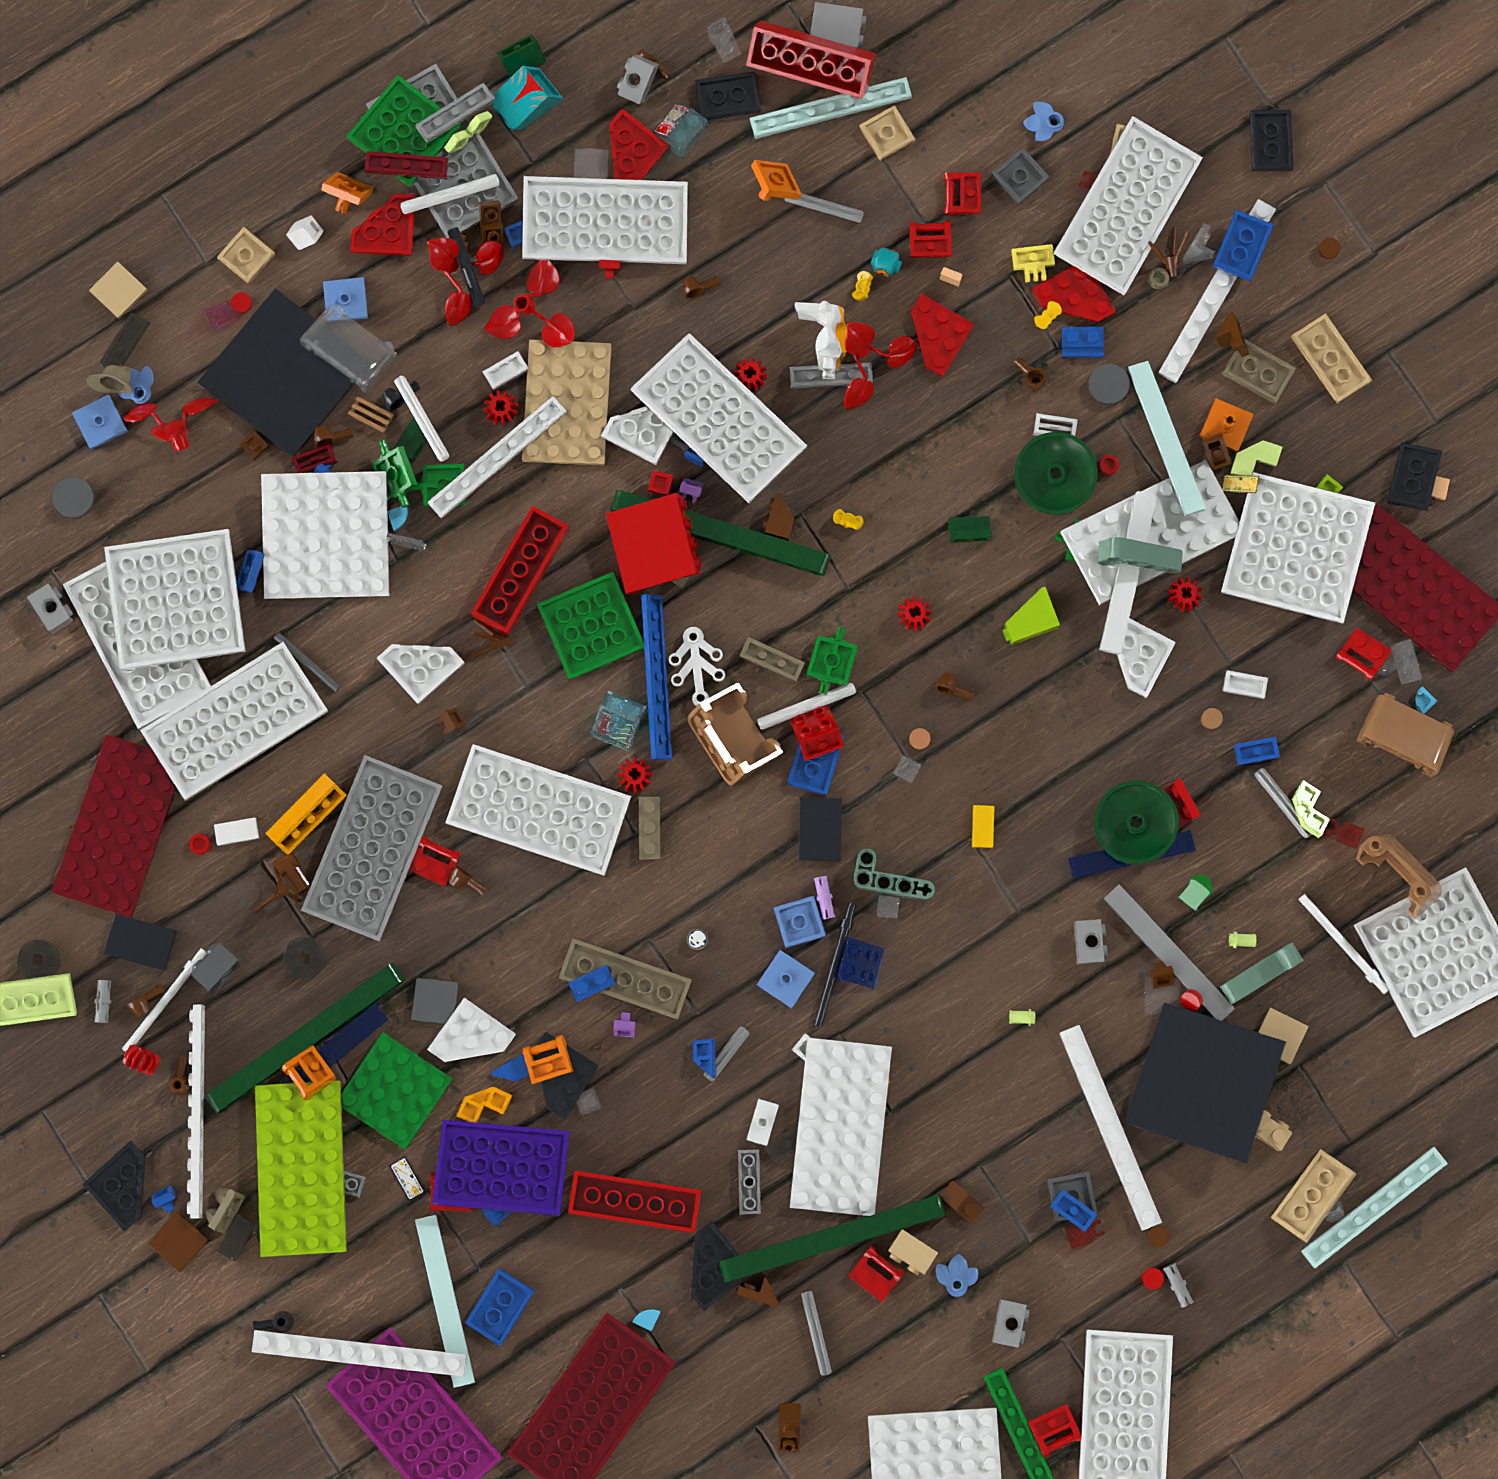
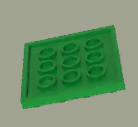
M397 75L346 137L365 153L366 151L437 157L453 134L457 133L462 125L459 123L427 143L417 130L416 124L442 108ZM394 175L410 188L419 178Z
M613 572L537 604L569 681L645 649L643 639Z
M382 1032L341 1093V1105L343 1109L406 1150L453 1078Z

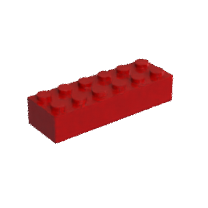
M760 20L754 26L746 66L862 99L868 91L876 53Z
M532 506L471 612L473 618L509 637L569 533V525Z
M575 1171L568 1213L695 1233L702 1190Z

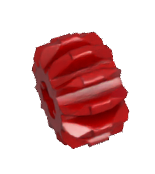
M751 357L748 363L743 358V365L737 363L736 368L738 370H734L733 375L748 390H750V387H753L754 391L757 392V385L764 387L765 383L763 380L768 378V375L764 373L767 371L766 366L760 367L762 364L761 360L754 363V357ZM749 372H753L752 378H747Z
M497 390L496 397L493 394H489L491 401H484V404L488 407H485L483 410L484 413L488 414V420L493 419L494 425H497L499 420H501L504 426L506 425V419L509 422H513L511 415H518V412L514 409H517L519 406L518 403L514 402V396L509 397L508 391H505L503 396H501L500 390ZM501 405L503 407L504 405L505 410L501 411L499 409L498 411L497 406Z
M1182 577L1178 578V583L1172 582L1171 586L1173 589L1168 590V594L1173 595L1168 601L1176 602L1173 605L1174 609L1180 605L1181 612H1184L1186 607L1191 612L1193 606L1198 607L1200 605L1198 600L1203 599V595L1198 594L1203 588L1195 587L1198 583L1197 580L1191 584L1190 577H1187L1185 582ZM1185 591H1188V596L1186 598H1183L1182 594Z
M912 596L911 603L905 598V605L899 604L898 608L901 612L897 613V617H904L899 623L902 625L907 622L906 630H909L910 626L913 625V630L916 632L918 625L925 629L924 622H931V619L927 616L932 615V610H926L930 606L929 603L922 605L924 598L921 597L919 602H916V597ZM918 610V615L913 618L911 617L912 613H909V611Z
M633 757V764H630V761L626 759L627 768L623 765L619 766L624 771V773L617 774V777L624 778L619 784L622 786L628 783L625 787L626 791H629L631 786H633L634 793H637L638 786H640L642 791H645L643 783L651 785V782L646 778L653 777V773L647 772L651 769V766L646 765L643 767L645 764L644 759L639 764H637L636 757ZM634 770L641 774L640 777L637 776V780H633L632 776H630V773L633 774Z
M134 1044L130 1045L125 1051L122 1061L131 1069L143 1074L152 1075L157 1070L161 1058L156 1053Z

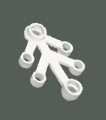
M690 627L683 634L684 643L676 653L669 656V663L674 667L679 666L681 658L691 649V658L678 674L672 676L671 682L675 687L682 686L684 679L693 669L696 692L693 694L692 700L697 707L701 703L697 701L698 695H703L705 697L704 701L709 699L708 694L704 691L701 668L712 675L716 682H722L725 679V672L722 669L715 668L699 654V648H701L710 655L713 661L718 662L723 657L722 651L718 648H713L703 640V633L699 628ZM691 634H696L697 639L692 641L690 640L689 636ZM714 652H719L720 657L716 659L712 656V654ZM676 656L679 658V662L672 663L671 659ZM717 672H721L723 674V677L721 679H717L715 677V674ZM680 677L682 679L681 683H674V678Z

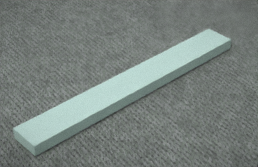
M907 77L868 87V91L862 99L843 93L751 117L750 123L754 137L758 139L912 98Z
M1145 361L1129 366V374L1185 517L1205 511V505L1149 362Z
M1432 1147L1301 1250V1252L1313 1268L1318 1267L1448 1163L1437 1149Z
M437 1215L416 1219V1227L445 1352L467 1355L465 1375H451L453 1387L475 1383Z

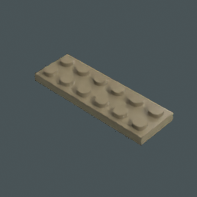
M574 938L572 939L559 979L571 982L607 965L615 985L599 993L677 1020L679 1019L692 979Z

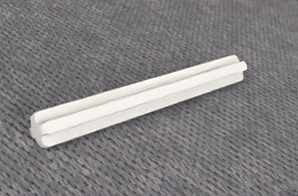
M494 174L402 202L401 209L404 214L477 193L499 186V179Z
M399 376L395 379L396 386L437 458L441 462L449 458L446 448L406 378Z
M853 683L828 691L827 695L820 694L758 719V725L760 729H766L794 718L799 714L815 710L817 707H822L856 693V689Z

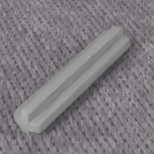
M740 1026L717 1055L716 1077L749 1036V1031L744 1027ZM704 1072V1076L710 1081H714L716 1079L712 1078L709 1074Z

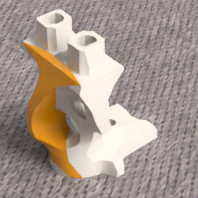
M822 301L820 304L795 302V309L798 312L799 319L817 321L824 326L816 340L815 348L819 370H823V379L835 380V373L840 371L841 362L847 352L844 346L847 326L844 322V309L838 305L829 304L827 301Z

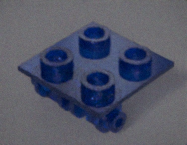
M848 937L837 978L874 989L885 948Z

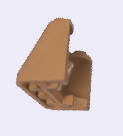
M739 683L701 702L688 715V723L723 779L729 785L739 782L783 753L778 741L772 738L766 740L763 738L745 710L744 705L747 702V693L741 688Z
M1388 693L1378 695L1356 741L1364 745L1374 743V748L1379 747L1414 764L1418 769L1422 766V773L1429 777L1438 774L1455 732L1452 729L1453 725L1446 721L1439 722L1395 701L1396 698Z
M1390 834L1372 836L1360 845L1356 859L1362 866L1367 863H1374L1379 867L1387 861L1411 886L1408 896L1411 900V907L1408 913L1414 919L1441 896L1442 886L1394 836Z

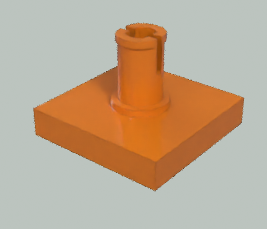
M754 160L751 164L762 188L758 193L762 200L769 201L771 197L798 200L802 195L787 164Z
M336 172L323 182L321 190L339 197L335 210L339 212L341 209V213L347 214L350 202L360 205L372 195L374 187Z
M1216 398L1199 437L1205 439L1222 433L1226 448L1237 453L1254 414Z

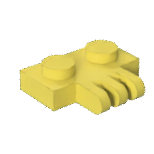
M1052 244L1011 250L1014 271L1024 270L1026 283L1030 282V274H1033L1034 282L1038 281V273H1041L1042 281L1046 280L1045 267L1055 266Z

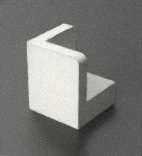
M311 215L295 222L286 235L296 248L301 250L316 243L324 230Z

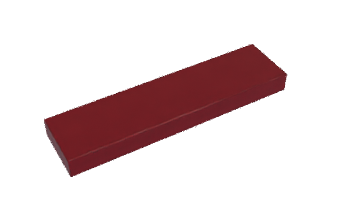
M366 151L364 171L365 173L447 180L449 159L446 157Z

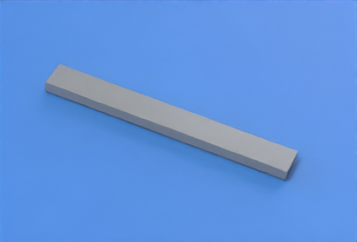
M1120 884L1104 898L1107 904L1147 947L1164 962L1165 966H1172L1174 976L1187 990L1194 989L1201 994L1203 998L1202 1006L1215 1019L1222 1021L1235 1009Z

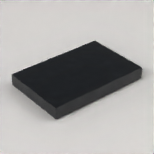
M755 71L695 80L701 121L761 112Z
M1250 110L1252 172L1293 171L1291 110Z
M1401 442L1387 503L1428 511L1442 450Z
M800 797L799 861L841 862L842 798Z
M115 914L104 954L165 971L177 930Z

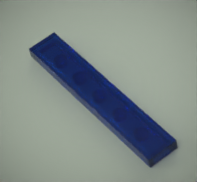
M1191 830L1178 833L1172 847L1159 859L1196 851ZM1105 850L1068 858L1073 879L1132 866L1112 858Z
M374 1003L317 1052L328 1067L331 1068L386 1023L389 1018ZM299 1065L295 1070L305 1083L312 1082ZM287 1075L278 1084H290L294 1082L291 1079V1077Z

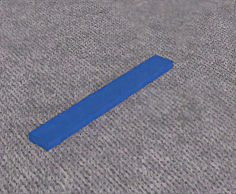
M644 594L641 595L651 760L668 761L672 760L662 595Z

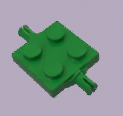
M386 440L378 442L382 454L378 460L372 463L375 472L386 471L387 501H392L398 497L401 508L408 507L410 504L406 493L409 489L416 486L417 482L404 446L390 451Z
M423 465L421 482H417V485L409 489V491L421 490L424 507H431L428 501L464 472L465 465ZM466 499L457 506H466Z
M838 626L835 637H817L807 676L822 682L819 694L827 695L830 684L848 685L858 645L850 644L843 640L846 631L845 627L841 628V626Z

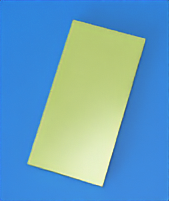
M70 973L0 983V1026L76 1016L77 1014Z

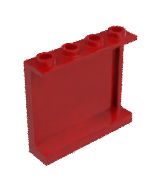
M674 493L606 513L626 594H637L640 590L692 575H701L702 563L695 553L697 544L695 538L691 537L690 529H692L690 518L686 517L684 509H687L684 497H681V495Z

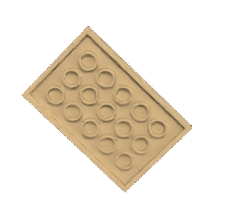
M529 340L525 419L552 396L564 407L567 413L523 449V462L605 466L606 439L602 438L601 435L607 425L611 343L572 342L570 345L555 348L550 347L543 340Z

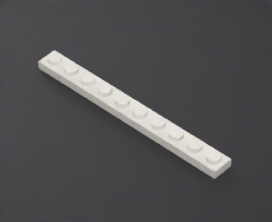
M1258 199L1249 215L1269 222L1276 209ZM1219 269L1217 270L1158 373L1159 375L1175 384L1177 383L1237 276Z
M193 1005V1010H190L189 1013L190 1022H193V1031L189 1032V1042L192 1043V1052H189V1064L192 1065V1073H189V1086H192V1094H189L188 1105L192 1107V1116L188 1117V1128H191V1137H188V1150H191V1158H188L187 1167L188 1171H191V1180L187 1182V1191L191 1193V1201L187 1202V1213L190 1214V1218H202L205 1006Z
M1080 1025L1060 1032V1037L1141 1231L1162 1223Z
M258 1330L254 1331L252 1352L455 1376L465 1375L467 1359L466 1354Z

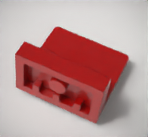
M828 705L817 707L815 710L789 719L799 741L805 761L845 747L839 727Z
M1181 778L1162 789L1170 796L1176 806L1179 827L1195 820L1201 815Z

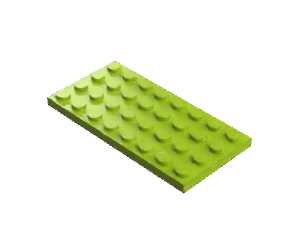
M339 1080L332 1081L317 1091L309 1100L302 1098L300 1095L301 1091L295 1083L255 1086L261 1257L347 1252L341 1081ZM306 1082V1085L309 1086L313 1082Z

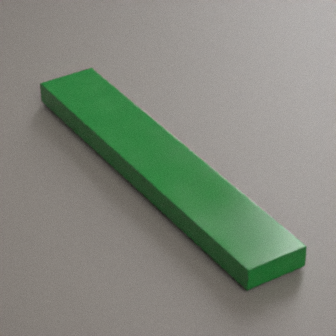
M1003 1368L983 1376L1029 1478L1054 1479Z

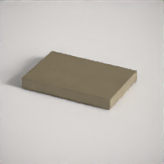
M1245 339L1249 355L1241 357L1239 352L1235 351L1222 375L1276 404L1296 367Z

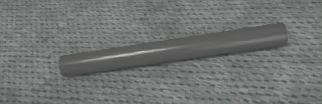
M280 633L275 635L274 640L279 644L284 642L290 653L335 693L341 688L338 683Z

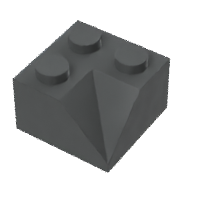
M222 943L218 945L213 944L206 952L208 954L203 961L201 959L193 965V971L190 973L208 991L217 993L245 963Z

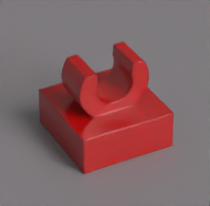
M599 260V268H606L605 278L613 279L614 269H620L621 262L620 260Z
M653 470L648 492L664 496L669 495L673 475Z

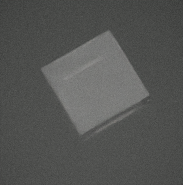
M902 755L893 775L912 784L921 764Z
M879 895L877 917L898 919L900 897Z
M594 1088L582 1092L576 1101L582 1116L602 1108Z

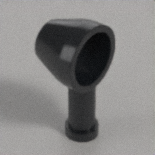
M416 381L410 384L413 392L420 389ZM388 388L382 394L384 403L390 411L397 410L405 402L402 394L393 388Z
M280 1311L274 1315L273 1319L253 1321V1330L274 1328L281 1333L288 1332L293 1327L294 1318L289 1312ZM280 1318L285 1319L284 1326L278 1324Z

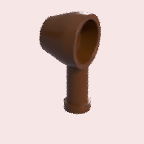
M643 49L639 51V56L659 64L657 72L665 80L671 75L672 71L667 70Z
M693 276L686 277L682 281L683 293L686 299L696 298L704 290L721 285L718 276H714V278L701 283Z
M1018 357L1014 361V365L1025 374L1027 385L1034 391L1042 389L1046 382L1045 372L1040 368L1031 369L1021 357Z
M326 425L316 427L314 431L316 447L327 443L332 445L336 440L353 437L351 427L332 433Z
M943 673L935 685L936 690L947 695L955 694L967 699L969 702L972 701L974 692L957 687L956 676L952 673Z
M457 865L451 871L448 882L457 889L467 884L482 896L488 888L477 882L467 871Z
M159 983L153 989L126 1004V1006L137 1017H140L150 1010L148 1001L161 993L163 994L165 990Z
M178 1055L177 1075L171 1078L169 1088L173 1094L180 1096L185 1095L191 1086H189V1078L185 1076L189 1057ZM177 1081H180L182 1084L180 1089L175 1087Z

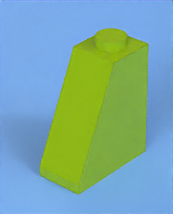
M1042 587L1005 623L1003 634L1006 641L1010 640L1011 645L1059 628L1060 624L1046 587Z

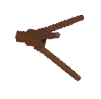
M1176 227L1172 229L1170 255L1164 256L1151 241L1148 242V245L1161 258L1162 262L1166 264V269L1169 270V277L1177 276L1179 258L1191 232L1190 229H1187L1177 253Z
M474 620L475 624L490 635L478 631H472V635L491 640V645L464 657L462 660L464 662L469 661L486 652L498 649V647H512L513 639L505 638V635H499L483 623Z
M275 866L273 867L277 880L275 893L258 905L254 912L261 910L277 896L284 897L286 895L297 902L301 901L300 898L289 892L288 887L282 883L280 874Z

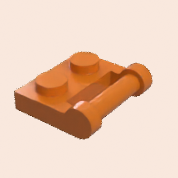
M563 1035L557 1036L555 1040L533 1047L527 1046L522 1049L532 1084L573 1072ZM555 1048L559 1050L558 1054L536 1061L533 1059V1055Z
M313 1045L282 1066L284 1073L291 1077L301 1091L300 1095L304 1100L311 1099L317 1091L336 1079L334 1073ZM299 1065L313 1082L311 1085H306L295 1070L296 1067Z

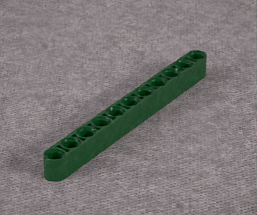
M616 490L610 511L613 512L652 499ZM685 510L686 517L690 518L692 529H690L691 537L815 575L825 576L831 555L825 552Z
M394 963L389 964L204 1096L216 1114L222 1112L252 1091L255 1086L260 1085L280 1071L286 1062L310 1046L318 1044L401 985L405 978Z
M938 1194L871 1216L719 1261V1266L725 1283L946 1215L941 1196Z

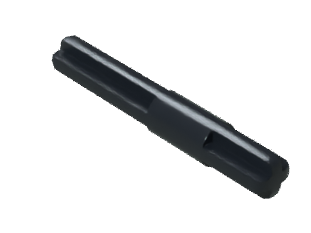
M458 227L451 228L447 233L449 238L458 244L459 253L456 258L471 295L473 305L475 307L481 306L485 303V299Z

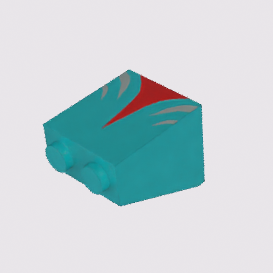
M522 66L493 95L495 102H493L492 107L498 114L503 115L506 119L505 123L510 129L522 131L564 98L539 68Z

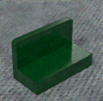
M532 34L496 52L510 78L522 66L537 67L546 62L540 45Z
M413 417L393 448L404 446L408 460L412 463L415 462L428 442L415 417Z
M989 516L948 519L949 543L991 541L992 530L990 529Z

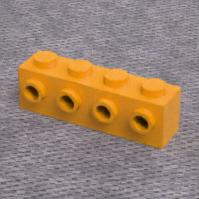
M324 773L266 834L280 849L289 855L347 795Z

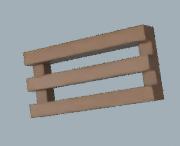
M357 396L348 415L385 434L394 415ZM359 404H362V405H364V406H366V407H368V408H370V409H372V410H374V411H376V412H378V413H380V414H382V415L388 417V419L385 420V419H383V418L377 416L376 414H374V413H372V412H370V411H368V410H366V409L360 407ZM358 410L359 412L383 423L384 426L381 427L367 420L366 418L356 414L355 411Z

